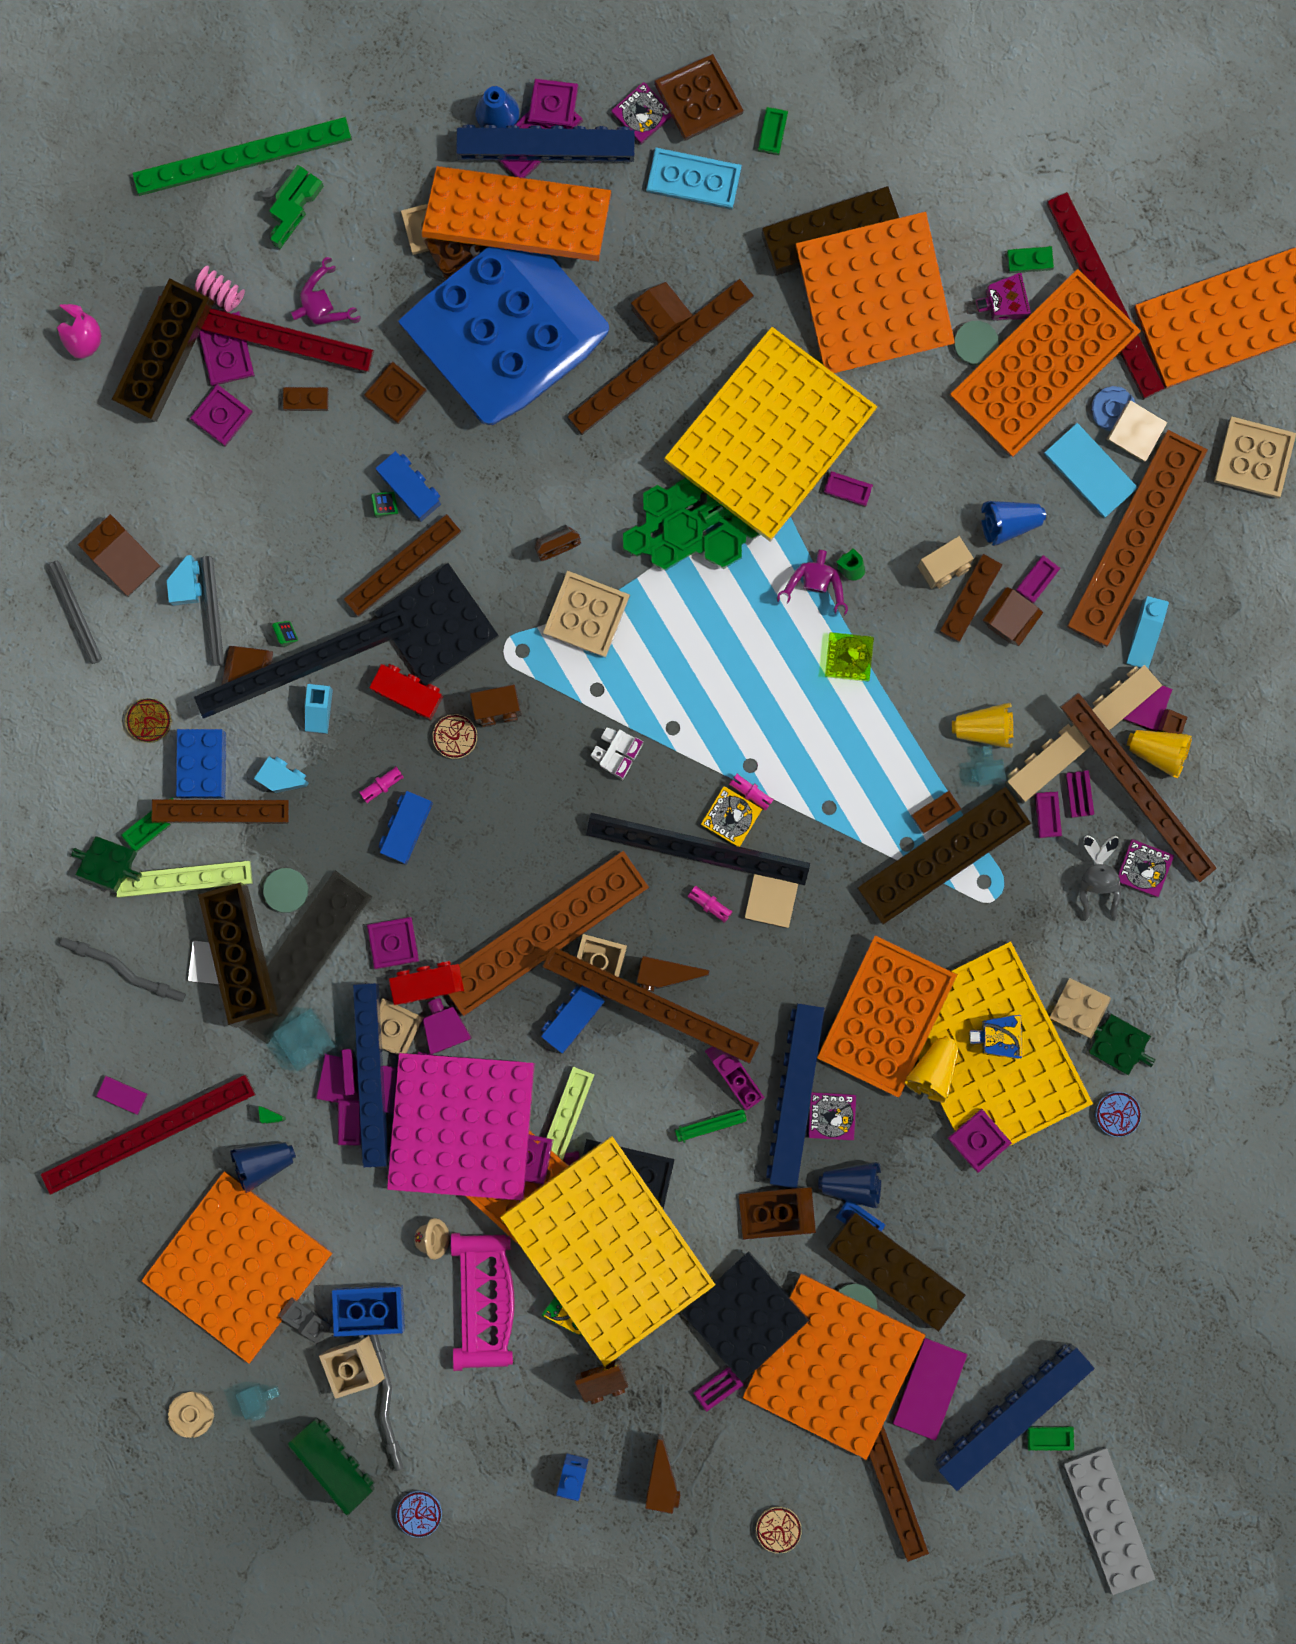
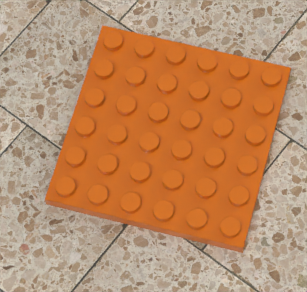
M926 212L795 243L822 364L831 372L846 371L955 344Z
M224 1171L142 1279V1282L250 1364L282 1322L278 1314L291 1297L296 1300L301 1297L333 1253L254 1192L245 1193L241 1183Z
M802 1273L790 1298L810 1321L755 1371L743 1398L867 1460L926 1334Z

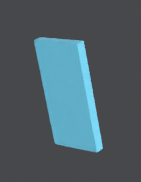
M655 147L646 192L733 210L742 165Z
M1078 423L1044 453L1104 519L1138 488Z

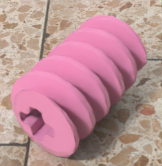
M206 265L197 277L195 291L202 292L203 295L214 300L217 306L224 307L225 311H232L242 301L245 290L243 289L237 293L238 285L235 284L230 288V280L223 284L224 276L220 275L216 279L217 271L213 270L208 274L209 266Z

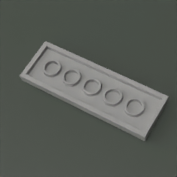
M1104 1447L1064 1462L1065 1470L1111 1594L1115 1595L1156 1580L1107 1448Z

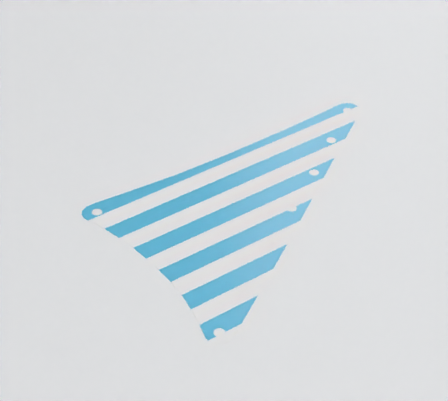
M791 517L771 542L762 535L754 540L746 537V543L742 545V559L725 569L705 560V551L701 554L695 552L666 571L654 565L619 589V591L630 594L606 658L543 634L546 624L518 632L510 636L505 642L504 657L512 668L735 780L733 777L738 773L752 785L754 783L758 785L757 788L774 800L895 860H899L910 852L903 851L900 848L899 844L902 838H911L914 841L913 849H915L963 816L962 812L958 811L924 834L921 832L911 815L948 792L946 787L934 771L869 664L865 672L862 673L866 674V680L859 679V676L856 679L836 677L835 672L833 675H826L827 668L833 671L831 666H827L829 663L830 641L835 643L842 638H854L838 609L836 614H834L835 604L828 590L826 593H820L804 589L802 576L790 594L791 599L787 604L788 598L786 595H780V600L777 602L778 593L784 591L795 570L802 563L813 562ZM720 522L703 531V536L723 524ZM519 644H526L529 647L530 653L526 658H519L516 655L515 649ZM598 682L604 686L605 690L602 696L594 697L590 693V686L593 683ZM676 721L680 725V731L677 735H669L666 732L665 728L668 722ZM751 758L757 762L758 767L755 772L748 773L744 770L743 763L746 759ZM830 800L836 804L837 809L834 814L826 815L822 811V805L825 801ZM987 853L944 884L977 901L990 903L1002 894L1004 876L990 853ZM980 875H988L991 878V886L988 889H980L977 886V878Z

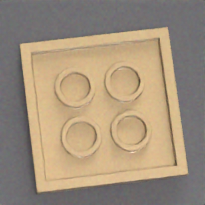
M1231 416L1214 482L1279 499L1296 433Z
M567 571L543 634L606 658L630 594Z

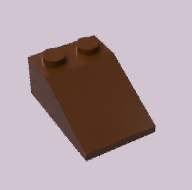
M111 514L78 544L128 597L161 567Z
M643 956L637 984L647 991L654 992L655 988L660 989L707 977L710 970Z
M812 1187L739 1194L743 1240L816 1233Z
M620 1359L612 1361L606 1366L601 1365L578 1373L575 1378V1384L584 1402L590 1401L591 1404L603 1401V1396L611 1393L613 1397L625 1393V1388L629 1386Z
M658 1434L645 1509L673 1514V1509L679 1507L680 1491H677V1484L662 1434Z

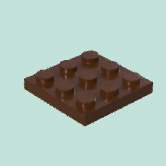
M713 54L661 77L654 82L685 141L738 117L744 112Z

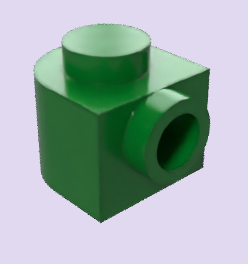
M855 549L843 554L836 561L839 572L848 580H859L865 574L863 558Z

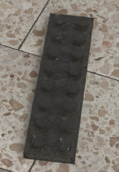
M335 870L267 966L279 1016L242 1027L266 1044H269L373 896Z

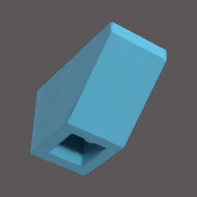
M191 555L186 556L167 579L168 598L172 606L199 603V596H202L201 584L197 583L196 574H200L199 563Z
M307 684L305 701L306 732L328 734L333 692L330 686Z
M277 756L275 759L268 757L254 778L275 793L307 787L309 782L304 780L305 774L296 768L292 772L286 768L288 763Z

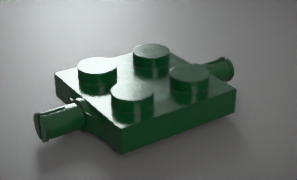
M96 836L86 852L74 848L71 853L72 857L82 860L75 874L77 878L117 893L121 883L126 878L138 882L140 881L139 878L142 877L141 872L131 869L132 862L137 853L132 849Z
M1111 1013L1100 1028L1097 1026L1093 1034L1095 1035L1094 1043L1089 1053L1127 1075L1130 1074L1134 1065L1139 1061L1152 1067L1153 1064L1146 1059L1153 1063L1156 1060L1144 1053L1145 1046L1151 1036Z

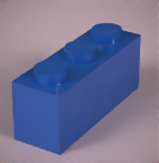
M395 451L375 469L419 521L422 522L441 505L438 500L441 496L433 487L429 489L423 483L426 479L418 470L414 472L409 467L412 463L404 454L399 455Z
M406 791L405 795L401 794L396 807H399L396 816H391L387 826L390 828V831L380 841V853L407 865L433 802Z
M577 985L570 993L572 999L569 1003L565 1004L563 1002L555 1012L558 1015L553 1022L549 1020L541 1029L544 1032L541 1037L562 1054L605 1002L594 991L584 986L580 987Z

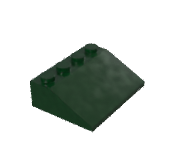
M316 1418L288 1443V1446L345 1515L348 1516L375 1489L373 1484L375 1482L368 1473L363 1474L358 1468L360 1464L353 1455L348 1456L343 1450L345 1446L338 1437L335 1439L329 1433L331 1429L324 1420L319 1421Z

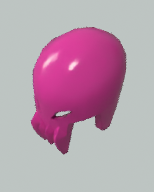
M60 304L62 309L75 318L72 326L61 323L57 327L63 345L75 358L84 359L93 355L101 344L102 337L97 321L92 316L84 313L81 306Z

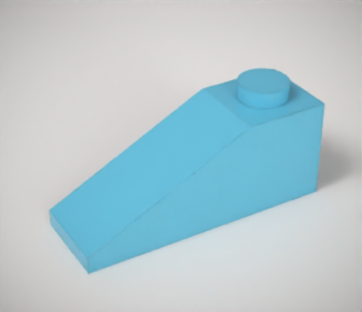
M1150 596L1143 600L1126 664L1138 666L1139 668L1145 665L1149 669L1169 604L1168 601Z

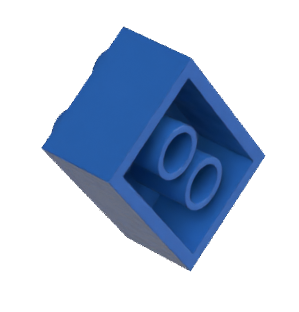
M177 729L176 797L180 799H225L226 732L223 729Z
M403 1285L335 1288L332 1290L334 1337L398 1334L405 1331Z

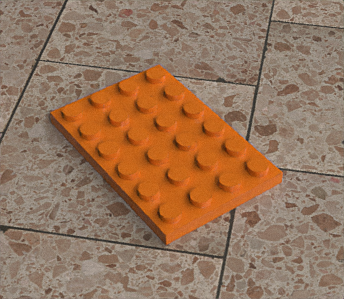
M875 935L817 1058L899 1098L905 1087L906 1077L914 1068L958 974Z

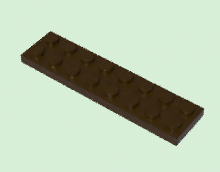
M1005 786L860 885L857 889L878 920L884 925L1023 830L1031 822Z

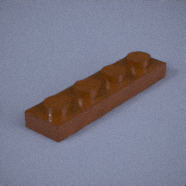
M985 554L982 555L940 633L958 643L961 641L1003 564Z

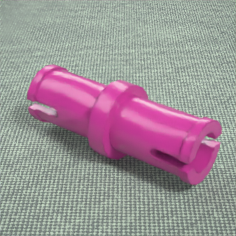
M395 766L382 777L375 778V782L359 793L368 804L381 793L388 792V788L404 777Z
M736 773L733 778L740 784L731 780L729 785L745 795L744 798L746 800H752L766 811L769 805L763 802L762 799L771 804L773 798L757 788L758 785L755 783L752 785Z
M695 886L688 895V898L702 906L706 913L709 911L723 923L728 920L733 912L716 901L717 898L715 896H709L698 886Z

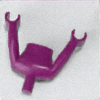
M325 257L322 261V266L308 278L300 292L302 307L291 312L294 320L305 315L315 325H323L349 319L352 323H358L361 320L360 316L351 317V314L357 311L354 307L349 308L347 312L330 313L334 308L325 290L312 291L322 276L326 273H333L336 270V266L326 267V264L330 263L332 258Z
M818 550L816 563H802L791 576L784 591H780L777 596V602H779L780 595H786L788 604L791 599L790 594L802 576L804 580L803 588L814 592L826 593L830 582H832L836 600L834 614H836L837 607L839 606L844 608V616L848 611V607L843 599V588L837 570L825 565L827 554L825 550Z

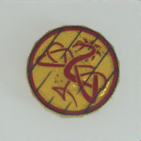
M146 698L139 700L131 706L127 713V728L131 735L141 742H158L171 729L172 718L170 711L163 703L156 699Z

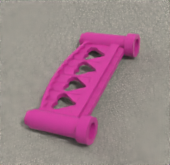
M451 1233V1256H461L462 1348H453V1371H463V1368L508 1367V1365H513V1351H508L507 1349L514 1318V1288L506 1257V1250H511L510 1236H460V1233ZM494 1257L497 1261L494 1266L497 1273L494 1276H489L476 1268V1266L487 1258ZM489 1280H495L497 1287L494 1290L497 1292V1297L489 1299L476 1289ZM495 1303L497 1305L495 1313L498 1318L495 1322H490L477 1314V1312L488 1304ZM490 1326H496L498 1332L495 1336L498 1338V1342L495 1345H490L477 1335Z

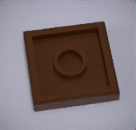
M392 361L364 396L399 425L427 390Z

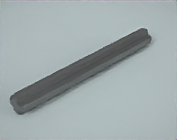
M212 556L201 557L211 663L213 666H220L224 664L214 560Z
M59 561L51 562L48 565L84 650L90 663L96 664L102 660V657L61 563Z

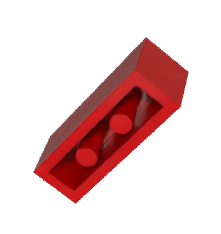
M381 664L369 687L371 691L432 720L443 698L442 694L439 693L440 689L429 683L427 687L420 684L421 679L412 674L405 676L399 673L401 669L392 664H388V666Z
M450 961L437 963L438 968L430 969V966L416 968L417 972L410 974L409 970L397 972V977L389 978L394 1005L464 991L459 964L451 965Z

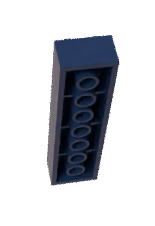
M1071 1343L1068 1346L1066 1344L1062 1345L1055 1352L1057 1356L1051 1361L1049 1359L1045 1360L1038 1367L1039 1372L1034 1376L1032 1374L1028 1375L1021 1382L1023 1385L1017 1391L1014 1389L1004 1397L1006 1401L1003 1404L993 1406L987 1412L989 1416L985 1420L975 1422L970 1427L971 1432L967 1436L961 1435L953 1442L954 1447L949 1452L945 1450L936 1457L937 1462L934 1465L956 1491L962 1488L1095 1369L1077 1347Z

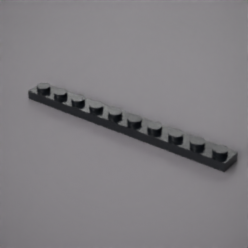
M401 609L194 696V699L204 719L411 632V629Z
M591 813L589 817L587 836L796 884H806L810 869V863L600 814Z

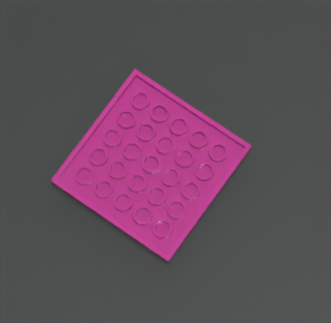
M399 1053L387 1190L523 1200L535 1063Z

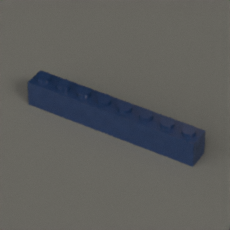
M463 125L462 128H457L458 160L634 162L635 130H630L629 127H618L617 130L604 126H598L595 129H586L584 126H574L573 129L552 126L551 129H542L541 126L537 125L529 126L528 128H520L516 125H509L506 128H497L495 125H485L484 128H475L474 125Z
M379 984L353 985L363 1168L388 1166Z
M797 1004L796 1008L791 1010L790 1021H794L793 1030H788L787 1043L791 1045L789 1053L785 1052L783 1066H787L786 1075H781L780 1088L784 1090L782 1098L778 1097L776 1111H780L779 1120L774 1121L773 1133L777 1134L776 1142H771L769 1156H773L772 1165L767 1166L766 1178L770 1179V1184L797 1188L825 1009L823 1007Z

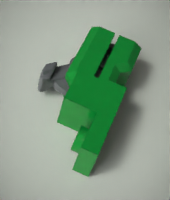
M299 165L295 167L284 184L277 188H266L262 194L264 200L272 199L274 202L269 212L272 218L281 223L280 226L277 225L272 230V237L270 238L272 244L278 249L283 247L305 217L306 213L303 206L306 202L314 201L324 188L321 180L311 173L308 174L309 172Z

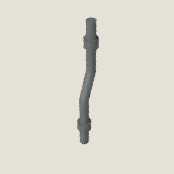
M64 937L60 942V946L76 951L78 955L83 957L87 955L111 964L131 984L156 992V995L163 998L167 996L181 1002L185 999V993L171 989L170 985L158 984L136 976L118 958L89 947L90 944L78 943Z
M368 1335L385 1377L381 1381L383 1391L380 1409V1421L387 1442L385 1447L387 1454L391 1456L394 1470L399 1471L404 1468L399 1454L401 1450L400 1445L395 1440L389 1419L392 1384L385 1363L386 1354L384 1349H381L378 1335Z

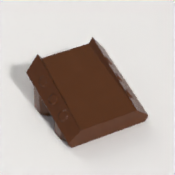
M432 238L424 240L446 280L481 253L480 247L475 244Z
M565 525L564 529L542 539L537 537L534 548L540 561H545L565 553L582 543L579 533Z
M1006 587L983 619V622L990 630L1008 643L1020 646L1043 612L1015 590Z
M229 646L222 685L272 664L273 651Z

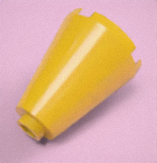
M1004 703L958 715L956 720H952V733L956 734L959 739L1012 748L1013 743H1009V738H1013V712H1008V708L1012 707L1011 703Z
M1136 730L1134 734L1130 733L1127 746H1130L1129 751L1170 776L1179 778L1184 767L1182 765L1188 756L1192 736L1188 734Z
M947 1036L938 1038L908 1074L905 1085L919 1095L921 1093L927 1094L930 1100L945 1102L946 1098H948L958 1047L955 1045L956 1041Z

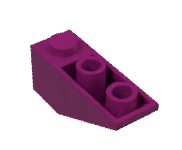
M712 1046L705 1051L746 1111L765 1098L738 1058Z

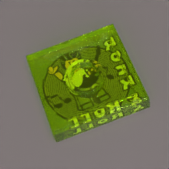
M829 632L825 677L869 682L874 637Z

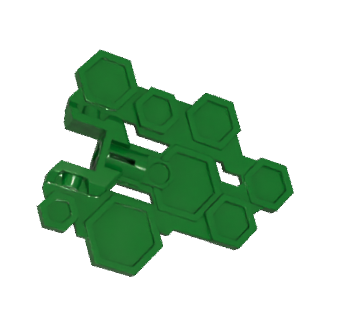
M684 478L668 490L656 485L643 493V509L646 512V523L640 527L635 526L623 533V550L636 557L641 554L651 555L652 564L664 571L695 552L701 554L705 551V560L725 569L742 559V545L746 543V537L754 540L760 534L708 494L707 503L693 511L687 510L686 508L700 500V495L704 491L687 478ZM663 522V533L655 538L651 537V533L659 529L658 524ZM718 522L723 524L703 536L704 530Z

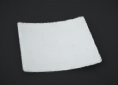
M193 941L189 981L219 984L209 942Z

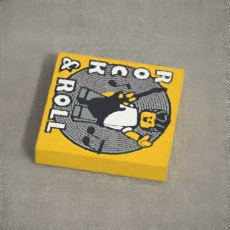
M724 786L701 825L733 845L740 847L761 813L762 808Z

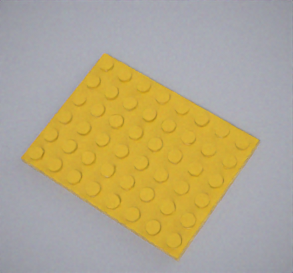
M771 327L666 455L664 461L771 542L876 411L878 406L775 328Z
M1008 942L952 970V972L958 975L918 1060H921L938 1038L947 1036L956 1041L955 1045L958 1047L948 1098H946L945 1102H940L954 1132L980 1109H983L1011 1143L1014 1144L1093 1104L1012 942ZM1021 1015L1022 1058L983 1053L982 1044H970L969 1031L982 1030V1021Z
M613 1136L607 1138L499 1216L604 1366L611 1363L715 1286V1283Z

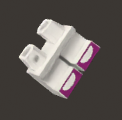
M606 728L601 739L610 743V747L606 751L596 746L591 757L600 763L601 768L623 780L633 763L632 761L635 760L644 743L642 740L634 738L620 729L617 732L616 730Z

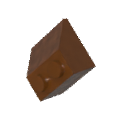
M667 282L648 289L631 302V310L658 344L693 317Z

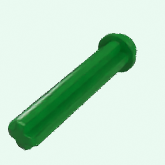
M741 1109L681 1127L680 1125L678 1129H675L678 1142L683 1141V1143H686L685 1140L745 1123L747 1118L744 1110Z

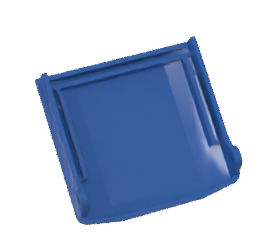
M490 246L426 295L398 320L401 327L472 409L477 419L486 425H494L529 405L582 363L609 332L608 322L550 255Z

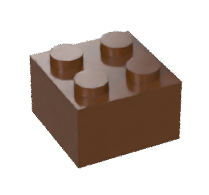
M515 685L470 693L474 716L478 725L491 727L496 725V721L504 720L505 723L517 721V717L522 716Z

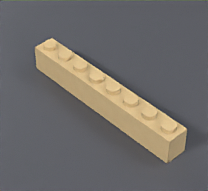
M1145 665L1140 669L1138 666L1133 668L1126 674L1129 678L1124 683L1119 680L1110 688L1112 691L1110 695L1106 698L1102 695L1092 703L1095 706L1092 710L1108 730L1112 729L1162 686ZM1067 724L1058 732L1061 736L1056 741L1051 738L1042 746L1043 752L1038 756L1033 753L1024 761L1027 765L1023 769L1019 770L1017 767L1007 775L1010 780L1006 784L1022 803L1026 802L1090 747L1074 725L1071 727Z

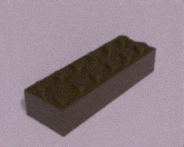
M886 186L763 227L761 236L774 274L778 276L800 268L795 243L897 219L899 215L890 189Z
M169 278L111 400L154 421H158L214 304V300Z
M239 882L198 894L228 1025L237 1028L279 1016L248 886Z
M854 1210L827 1245L829 1251L938 1332L966 1296L963 1291Z

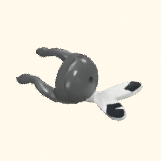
M1117 836L1109 838L1101 848L1093 837H1084V846L1094 860V865L1086 870L1081 879L1079 895L1084 908L1082 912L1084 921L1090 916L1087 891L1099 894L1113 892L1114 898L1110 915L1114 921L1118 916L1117 907L1121 900L1120 878L1115 869L1103 864L1117 848L1119 842Z

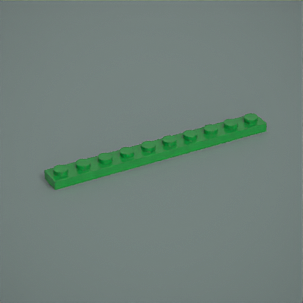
M343 117L137 171L132 174L139 196L348 142L352 138L347 119Z

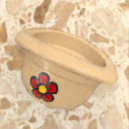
M433 1218L429 1220L428 1224L420 1226L414 1238L417 1249L422 1253H426L430 1259L436 1260L441 1258L446 1253L450 1240L446 1224L440 1219Z

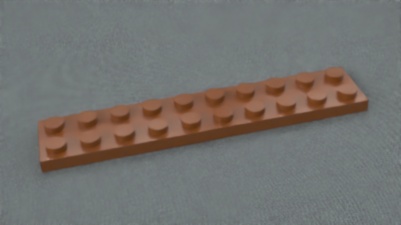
M1170 430L1166 431L1067 628L1108 647L1208 449Z
M622 851L459 964L464 991L448 995L461 1014L466 1016L545 961L552 946L561 950L649 889V886L626 853Z

